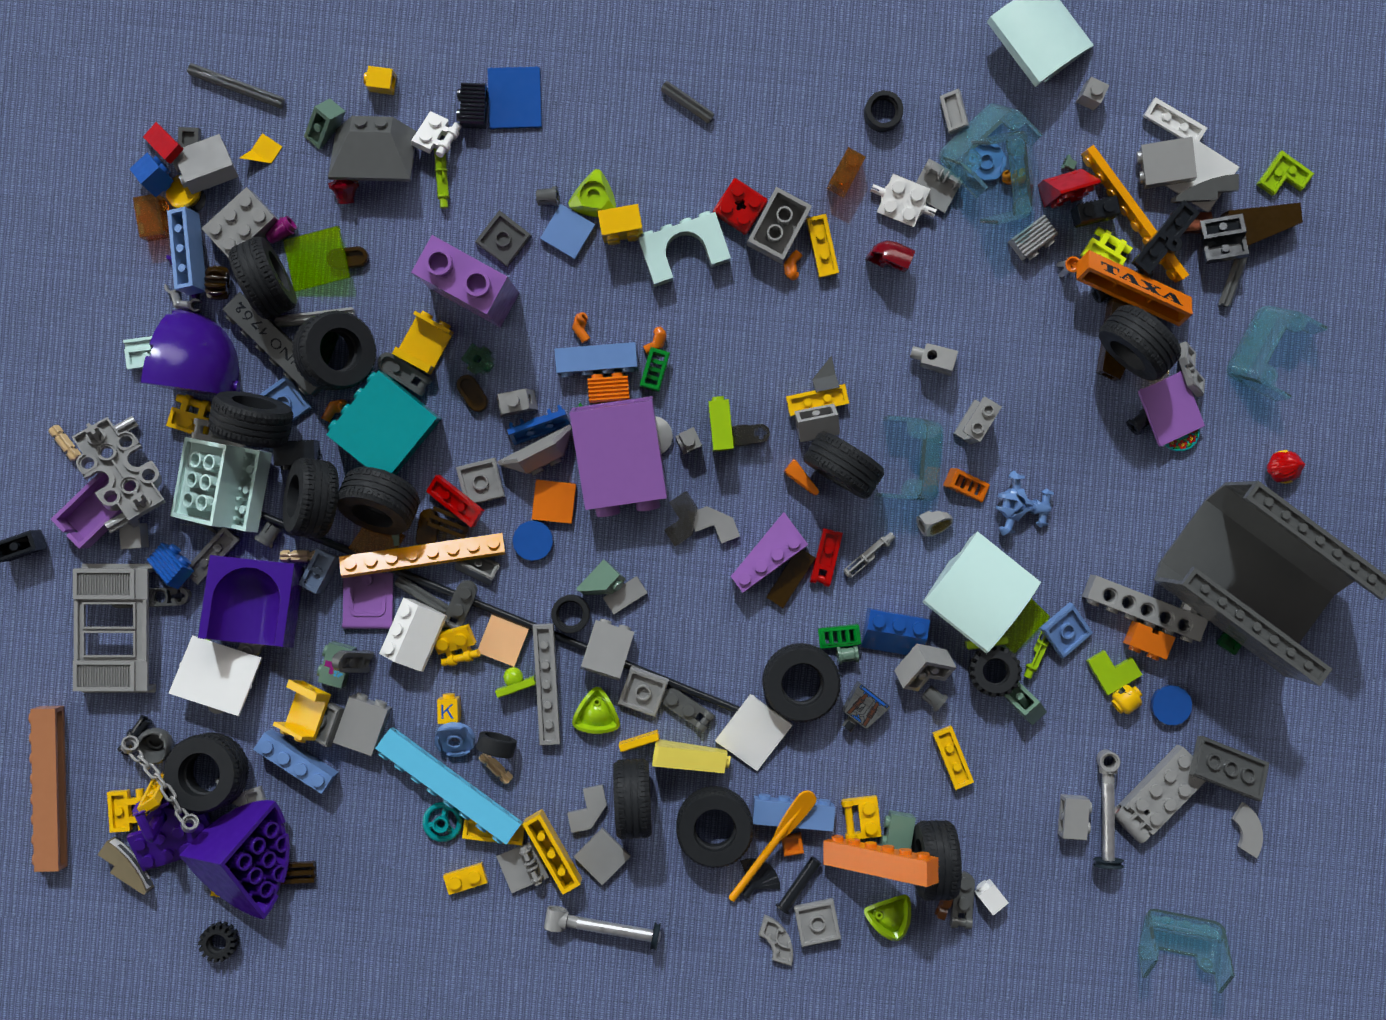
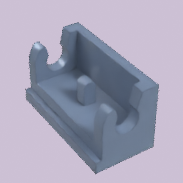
M317 548L298 585L315 594L324 593L339 564V556L328 553V550Z

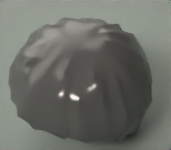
M153 727L147 729L138 737V748L148 763L159 764L165 761L174 748L172 735L161 728Z

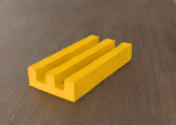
M658 730L620 741V752L659 741Z

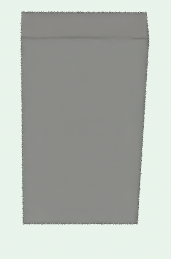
M956 89L940 96L949 134L952 135L970 128L961 91Z
M636 576L623 584L620 590L604 596L603 599L612 613L616 614L648 592Z

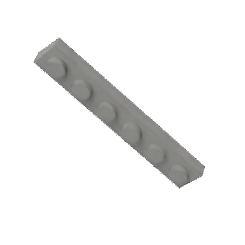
M554 623L533 624L540 745L560 744Z

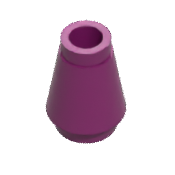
M289 216L280 217L265 236L274 244L294 234L297 226Z

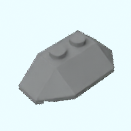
M568 425L497 462L501 466L525 474L532 473L534 476L544 471L542 467L548 464L552 467L562 462L560 458L565 456L572 434V426Z

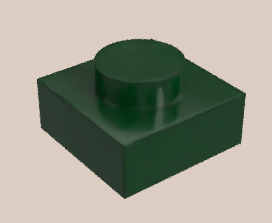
M1225 632L1222 633L1216 642L1218 646L1232 655H1236L1242 646Z

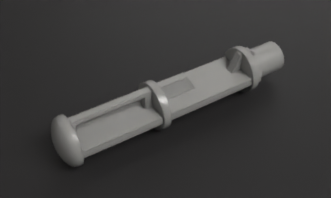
M890 532L885 537H881L850 565L844 568L845 575L852 578L875 558L874 553L882 546L889 547L890 543L896 538L893 533ZM859 558L861 559V560H860L856 565H854L850 570L847 569V568H848L849 566H851L856 560H858ZM862 563H865V565L862 568H860L855 574H851Z

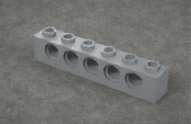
M1090 574L1082 597L1088 599L1087 603L1099 607V604L1106 606L1105 610L1117 614L1120 611L1125 613L1124 617L1135 622L1136 619L1143 620L1144 625L1153 629L1155 626L1161 627V632L1171 636L1176 633L1181 635V640L1192 643L1193 640L1201 641L1209 621L1204 617L1097 575ZM1109 590L1110 598L1105 600L1103 597L1104 592ZM1127 597L1129 604L1124 608L1122 601ZM1143 605H1146L1147 612L1142 615L1141 608ZM1164 612L1166 614V618L1163 622H1161L1160 615ZM1183 619L1184 627L1179 629L1178 624Z

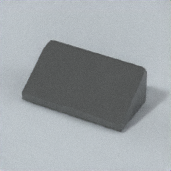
M484 557L457 561L455 569L490 586L501 564Z

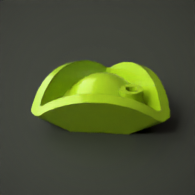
M593 170L575 190L568 202L572 210L586 216L598 217L597 211L616 208L612 189L601 170Z
M594 687L579 704L573 716L572 725L582 732L603 734L617 730L620 727V721L612 702L601 687Z
M904 894L866 907L864 914L874 929L882 936L891 941H899L906 935L910 925V898Z

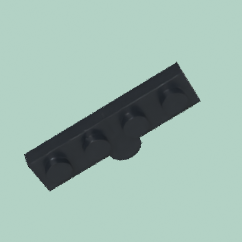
M1183 200L1131 263L1144 275H1149L1167 252L1171 254L1176 253L1182 248L1181 235L1200 213Z

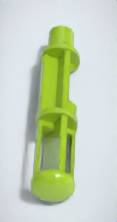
M433 148L437 198L440 200V208L446 209L448 208V199L450 198L446 154L440 158L436 155L437 149Z
M1042 631L1034 647L1036 655L1032 663L1026 664L1024 676L1029 679L1038 670L1049 644V641L1048 643L1045 642V635L1040 640Z

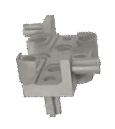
M132 416L113 426L108 417L94 425L88 423L85 430L72 436V439L83 453L77 458L76 465L86 480L97 473H105L109 477L107 486L95 492L107 510L117 511L121 509L122 513L104 523L109 532L113 533L128 523L135 528L140 525L138 519L165 503L164 498L157 490L162 483L161 474L152 460L140 467H134L129 464L128 458L130 454L143 449L135 435L129 432L139 426ZM132 441L129 447H122L124 442ZM106 448L113 450V455L109 458H104L101 455L102 451ZM94 462L92 468L85 469L87 463ZM147 474H155L152 480H145ZM129 481H133L136 483V488L133 491H126L124 485ZM109 496H117L114 502H107Z

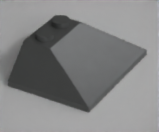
M351 116L336 129L328 179L411 182L415 147L411 145V140L417 131L394 117Z

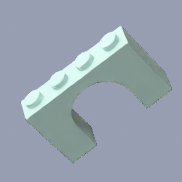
M710 211L699 214L698 218L692 220L690 217L679 221L680 224L672 226V224L662 226L660 231L653 233L651 230L641 234L642 237L638 239L654 287L673 281L666 251L669 244L679 236L687 235L698 239L705 248L711 268L730 262L731 257L716 212L710 213Z

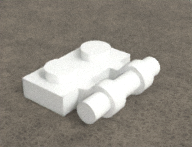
M430 111L411 140V145L429 154L435 148L437 149L436 155L442 158L451 149L452 141L456 140L459 136L461 125L455 122L452 127H447L449 125L448 119ZM442 135L446 136L444 140H439Z

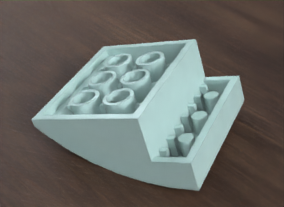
M1013 0L990 16L987 21L988 25L1035 87L1043 81L1046 83L1094 46L1060 0Z
M185 437L170 516L209 526L258 533L272 453Z
M977 531L969 538L961 552L947 563L923 600V603L981 650L988 653L1025 608L1041 582Z

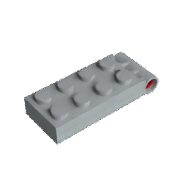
M1177 744L1115 806V819L1140 844L1147 841L1151 834L1154 835L1206 782L1189 775L1193 756L1183 746Z

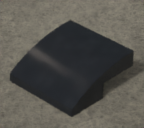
M1243 213L1200 221L1201 240L1206 264L1249 256Z

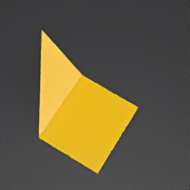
M262 133L253 148L241 156L240 159L272 163L282 146Z

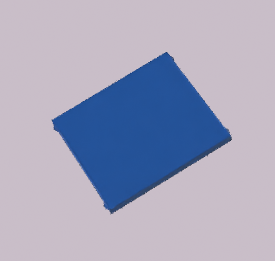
M540 67L487 68L489 128H542Z

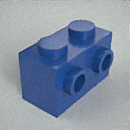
M148 152L130 168L140 184L154 197L167 191L174 181L169 175L171 171L157 156L153 158Z

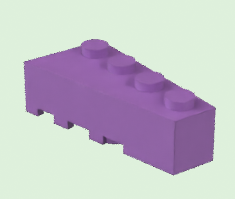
M784 512L731 575V578L742 593H745L808 546V543Z

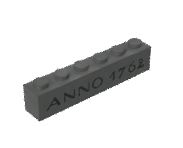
M239 292L222 309L227 313L225 317L232 324L235 325L237 323L242 328L240 332L246 338H252L256 342L255 347L262 353L266 352L270 356L269 360L276 367L281 366L285 370L283 374L290 381L293 382L295 380L300 385L298 389L306 396L308 394L316 396L322 390L308 383L300 375L301 373L298 372L292 356L293 341L279 327H276L271 319L261 318L243 293Z

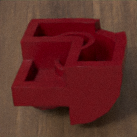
M881 241L873 246L865 260L882 268L887 264L905 273L911 264L915 250L898 242Z

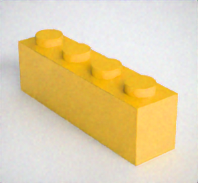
M543 809L525 818L522 825L562 895L581 885L582 877Z

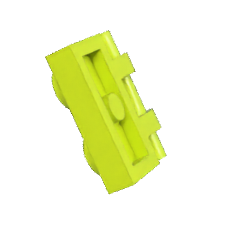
M1097 227L1094 234L1100 237L1099 241L1091 238L1080 256L1083 257L1090 250L1123 265L1127 258L1120 255L1121 252L1129 254L1133 248L1127 244V241L1119 240L1111 235V231ZM1106 242L1115 246V249L1112 250L1111 248L1106 246Z

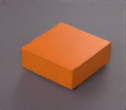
M801 832L791 833L782 840L784 857L804 854Z

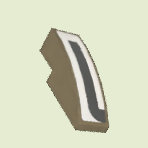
M116 837L106 841L98 856L114 866L110 873L143 895L151 891L154 885L147 870L143 871L133 851Z

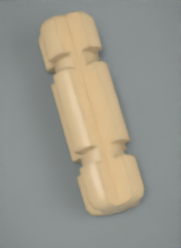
M59 425L52 426L48 430L50 435L55 437L54 440L64 452H67L66 455L71 461L77 460L81 455L80 451L75 449V445L66 433L63 434V429Z
M282 550L280 552V561L308 562L313 557L315 551L293 550L290 552V550Z
M482 753L479 756V760L483 764L486 763V767L497 778L500 777L504 784H508L512 780L513 775L509 771L506 772L505 768L495 758H492L491 755Z

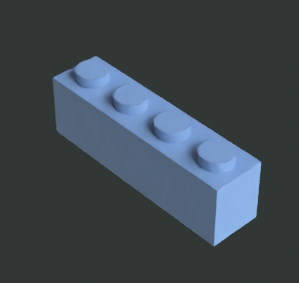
M187 207L168 210L174 290L187 295L205 292V266L200 215Z
M636 342L554 349L556 373L561 375L562 378L574 377L573 374L582 373V376H591L594 372L602 371L603 375L614 373V370L632 373L634 369H638Z
M273 729L264 732L253 749L321 794L329 788L339 773Z
M765 793L754 796L752 808L753 824L778 826L795 799H791L790 796L779 795L778 798H774L770 794ZM819 799L796 828L833 831L834 804L828 799Z

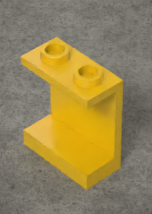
M422 310L420 314L414 311L413 315L416 318L400 347L395 346L392 354L431 375L454 332L450 330L451 326L441 320L439 323L431 320L433 316Z
M289 679L286 687L295 691L296 694L286 722H274L273 726L280 729L282 734L292 735L297 742L315 741L331 694L303 680Z

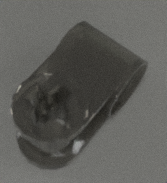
M764 424L732 426L733 445L735 447L764 443L770 436L769 428ZM759 428H762V431L767 433L763 436V439H759L757 435L755 436Z

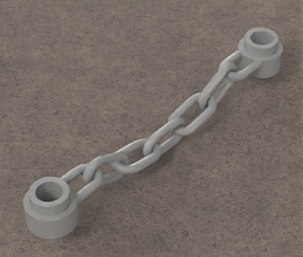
M131 735L124 737L121 742V750L129 754L133 761L139 762L143 766L144 772L151 779H155L161 786L160 792L168 802L172 803L175 809V816L181 823V829L186 833L194 832L199 825L198 817L194 814H189L186 809L180 807L176 800L177 795L171 785L165 783L160 776V771L154 764L148 763L144 759L143 753L138 748L139 740ZM126 745H132L133 748H127ZM136 751L139 753L137 759L132 754ZM150 766L156 771L154 776L148 771ZM167 787L173 794V796H170V799L164 792ZM182 811L185 814L183 818L179 816V814H181ZM186 823H191L193 826L187 827Z

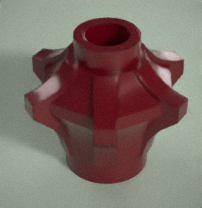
M334 180L328 183L329 189L334 192L338 204L354 203L355 192L359 187L358 181Z

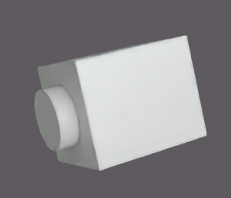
M990 879L980 882L976 887L977 889L974 890L992 915H995L1009 903Z

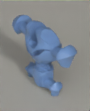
M1013 470L1008 475V478L1012 479V488L998 493L997 496L1004 499L1003 505H996L995 509L999 510L1007 518L1005 526L999 527V532L1002 536L1009 533L1015 534V531L1012 530L1014 522L1019 521L1027 512L1032 514L1039 513L1036 524L1039 527L1048 526L1049 523H1046L1047 514L1049 515V512L1052 510L1050 497L1054 495V492L1046 488L1041 491L1043 493L1041 502L1037 499L1029 500L1025 490L1021 488V479H1025V476Z

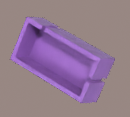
M98 473L51 518L62 532H71L66 536L79 549L90 548L108 531L104 523L122 513L121 509L117 511L107 510L95 494V492L104 488L109 483V477L105 473ZM129 481L124 485L126 491H133L136 488V483L133 481ZM109 496L107 502H114L117 496Z

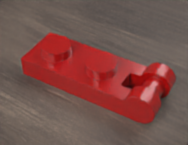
M825 528L822 529L809 580L810 583L816 584L818 582L822 583L823 586H830L843 533ZM820 569L827 570L825 576L819 575Z

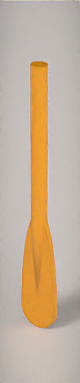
M803 791L798 794L780 821L774 837L728 896L731 901H736L779 842L789 835L813 808L817 800L813 792Z

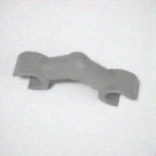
M164 285V289L171 295L174 308L190 309L196 313L202 312L199 309H194V304L197 302L202 303L201 300L195 298L190 301H181L179 291H170L169 286Z

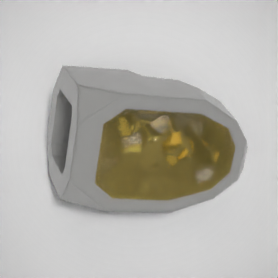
M927 511L916 516V523L924 536L933 537L948 529L953 523V518L947 512Z

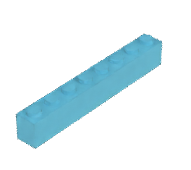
M390 728L375 749L379 751L378 755L387 761L388 759L393 761L395 768L401 772H408L412 775L410 778L417 784L423 783L428 787L427 791L429 793L442 797L444 799L443 803L448 807L457 808L463 818L466 820L472 819L477 823L475 826L479 830L491 833L493 835L492 839L497 843L507 845L523 823L396 728Z

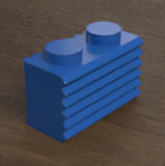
M162 542L160 546H157L155 552L149 555L147 562L167 586L179 589L194 570L190 567V560L180 555L181 550L176 545H168Z

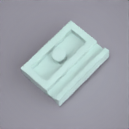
M152 336L123 340L128 370L143 368L145 357L150 356L152 351L149 345Z

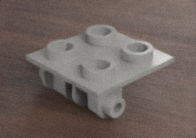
M928 159L916 183L930 188L926 203L945 213L958 188L963 183L964 177Z
M532 841L496 856L511 893L533 884L537 886L542 883V880L549 878L542 859Z

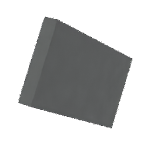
M1197 736L1189 775L1252 800L1262 801L1269 762L1207 737Z

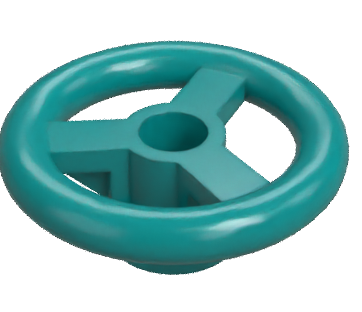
M443 802L431 805L424 813L422 821L423 829L427 836L437 842H447L454 839L462 829L463 820L459 814L460 811L455 807H448ZM443 808L442 814L436 817L434 821L429 822L431 813L436 809ZM449 810L454 813L457 820L455 829L449 824L447 818ZM439 820H443L445 825H440ZM431 828H433V830H434L435 832H437V833H444L445 831H447V832L449 833V835H447V836H439V835H436L435 833H433V832L431 831Z

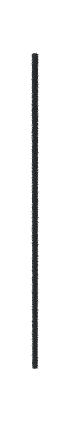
M263 511L261 512V520L285 529L282 519ZM324 536L321 538L305 537L347 555L363 553ZM405 569L389 571L449 597H453L455 593L454 589ZM476 598L472 604L476 608L530 630H533V624H537ZM554 631L555 640L586 652L588 644ZM625 661V669L630 670L631 666L665 677L669 679L667 686L733 713H736L740 706L635 663Z

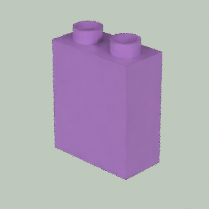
M431 235L411 272L429 289L500 328L519 295V291L506 275Z
M653 396L572 408L569 414L585 510L595 509L597 517H608L619 514V505L635 503L637 511H649L660 508L659 499L667 498V487Z

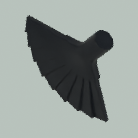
M755 858L740 860L745 874L756 861ZM764 862L748 883L747 888L742 893L745 897L749 898L756 889H780L778 875L768 863Z

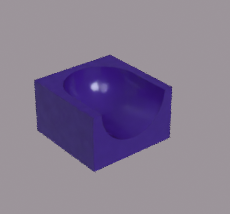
M210 555L198 638L294 648L302 586L298 584L304 574V567L292 563Z

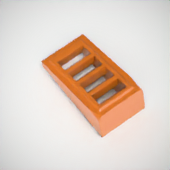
M792 459L783 471L784 474L813 496L818 495V488L799 463Z
M950 468L943 486L983 503L990 484L958 468ZM965 478L966 480H965V482H964L962 488H960V486H961V484H962V481H963V479ZM971 481H972L973 484H972V486H971L970 491H968V488H969V486H970V484H971ZM978 484H979V485H981V487H980V489H979V491H978V494L975 495V491H976V489H977V487H978Z

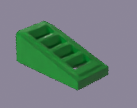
M653 347L650 348L640 382L641 388L660 392L670 352ZM653 355L664 357V361L653 359L652 357ZM651 363L661 365L662 368L659 369L652 367L650 365ZM652 371L659 373L660 375L659 377L648 374V372ZM646 379L657 381V385L646 382Z
M857 623L817 628L820 648L861 645L860 628ZM853 629L854 640H850L849 630ZM842 630H845L846 641H842ZM833 631L837 633L838 642H834ZM824 632H828L830 643H826Z

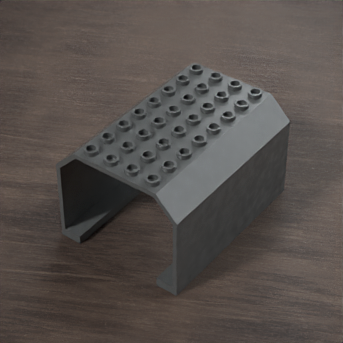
M1260 481L1225 482L1208 496L1160 560L1154 581L1283 676L1321 686L1332 671V668L1299 643L1334 595L1351 583L1356 582L1378 599L1384 600L1386 597V575Z

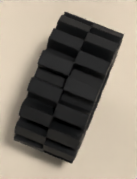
M220 921L216 924H211L200 935L199 938L201 940L198 941V945H201L199 952L204 951L202 954L203 958L207 955V960L211 961L214 959V963H217L219 960L223 962L225 959H228L237 950L240 943L237 942L240 939L239 935L236 936L237 929L233 931L232 928L234 926L232 924L227 926L228 922L221 924ZM213 936H223L226 940L225 948H216L212 943Z

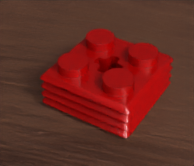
M734 178L713 212H716L718 218L746 235L764 209L768 199L737 178ZM736 203H743L745 209L737 210Z

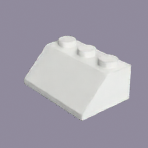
M403 598L379 654L393 662L424 672L447 615L418 600Z

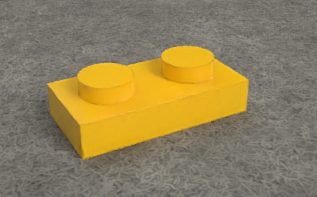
M483 862L443 875L449 895L488 883Z

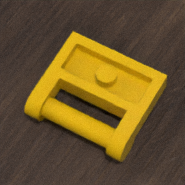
M876 795L841 800L842 807H844L847 830L845 839L882 837ZM857 805L860 826V831L856 832L854 830L852 806Z

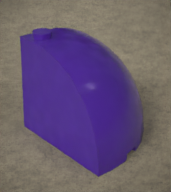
M176 309L172 310V314H166L158 324L149 343L152 351L150 356L145 357L141 383L171 390L217 395L225 391L239 392L238 356L227 333L208 317L195 312Z
M261 800L242 805L224 814L206 827L179 856L190 870L224 901L244 913L256 918L265 919L279 896L276 894L280 884L285 881L288 869L290 845L289 834L285 832V818L278 804L273 800Z

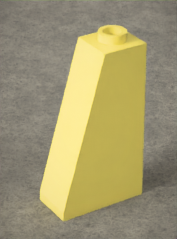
M659 739V741L655 742L652 766L725 773V768H729L731 756H727L728 753L725 749Z

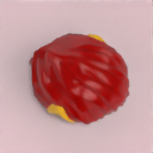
M1282 450L1271 456L1266 469L1274 481L1286 484L1292 483L1300 477L1305 463L1295 452Z

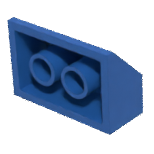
M867 608L860 647L908 655L916 644H926L930 619Z

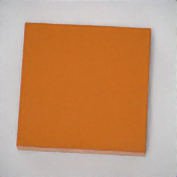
M536 479L532 519L572 524L576 484Z

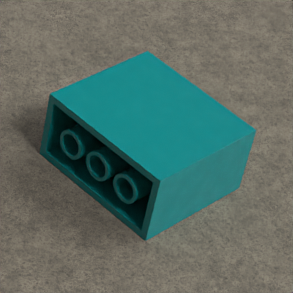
M377 371V373H371L367 378L368 384L364 389L359 388L353 396L355 400L350 405L346 404L340 412L342 414L337 421L333 420L327 428L329 431L326 435L364 466L382 469L397 475L442 418L389 375Z

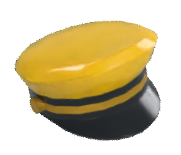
M180 175L174 177V181L166 191V198L169 203L176 208L187 207L195 212L200 211L206 202L204 191L191 194L188 187H183L179 179Z

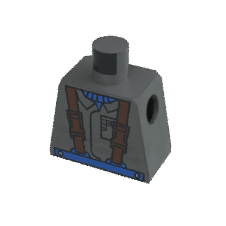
M857 681L842 708L849 715L842 726L850 732L854 730L858 723L867 729L890 706Z

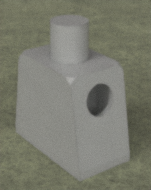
M926 343L925 349L913 346L910 358L920 360V367L951 376L958 351ZM934 355L936 359L930 360L928 356Z
M521 389L497 394L500 417L538 410L534 390Z

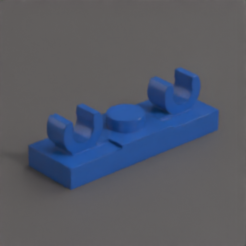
M557 405V412L552 413L549 408L547 409L548 415L535 417L532 420L526 421V423L521 418L519 419L520 425L515 427L510 422V428L507 431L513 444L517 445L571 425L565 409Z

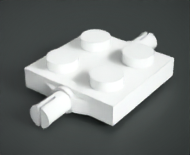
M895 174L892 175L889 184L885 188L873 184L870 191L881 196V203L877 213L912 227L915 226L918 217L922 213L934 217V213L937 211V209L926 206V198L930 188Z

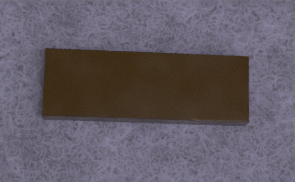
M804 550L793 556L766 598L784 608L815 560V557Z

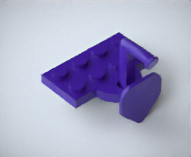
M166 789L165 793H166V795L168 796V798L170 799L169 793H167V789ZM164 797L161 800V805L152 812L150 810L147 812L146 810L138 811L139 801L132 812L141 830L129 833L126 839L141 869L146 871L181 860L179 855L212 821L208 813H194L199 819V825L194 832L186 833L181 829V823L175 816L173 805ZM183 811L179 814L181 818L185 816ZM186 823L187 827L193 826L191 823Z

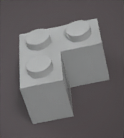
M916 644L894 671L903 689L919 691L930 678L945 681L957 667L946 649Z

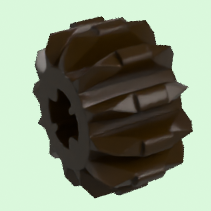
M208 266L204 278L207 297L214 300L228 299L231 288L229 270L222 266Z

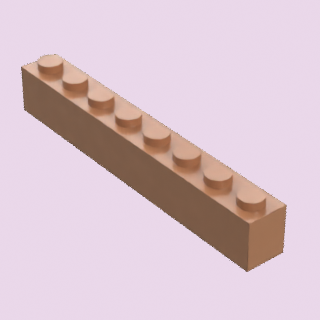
M39 706L30 709L28 718L31 724V733L29 735L31 754L29 761L32 764V773L30 775V783L32 784L30 802L33 805V814L31 816L33 835L31 843L34 849L32 865H34V872H56L68 866L64 706Z

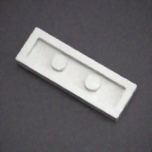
M1156 97L1143 115L1144 118L1178 138H1186L1190 135L1200 141L1207 130V127Z

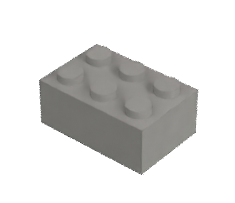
M246 187L201 229L229 258L228 253L233 246L256 236L265 238V234L279 219L253 191Z
M776 187L746 246L782 264L812 205Z

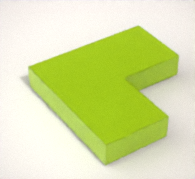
M1280 151L1256 185L1271 196L1277 193L1284 181L1298 191H1302L1315 173L1284 151Z
M1102 650L1086 660L1106 695H1110L1122 686L1142 676L1132 657L1114 666L1106 651Z

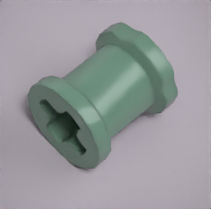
M857 645L849 648L836 647L838 665H842L843 662H859Z

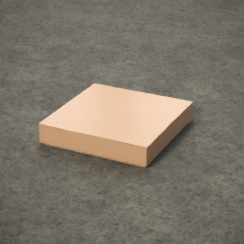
M492 614L478 647L480 654L515 667L529 629Z

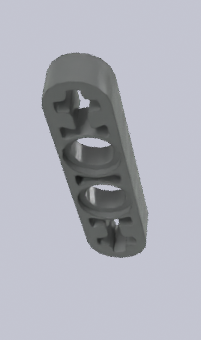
M183 586L179 589L173 587L149 588V607L187 604L192 597L191 591ZM159 591L164 592L166 596L165 601L162 603L156 599V594ZM180 592L185 594V598H182V600L181 598H172V594H179ZM111 604L115 608H133V604Z

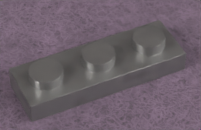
M223 527L191 561L190 567H192L194 572L189 577L197 585L201 584L207 578L210 555L226 557L241 539L229 528Z

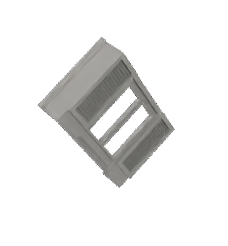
M82 564V568L73 569V691H82V693L156 692V684H149V573L156 572L150 564ZM86 604H133V626H86ZM86 633H133V655H86Z

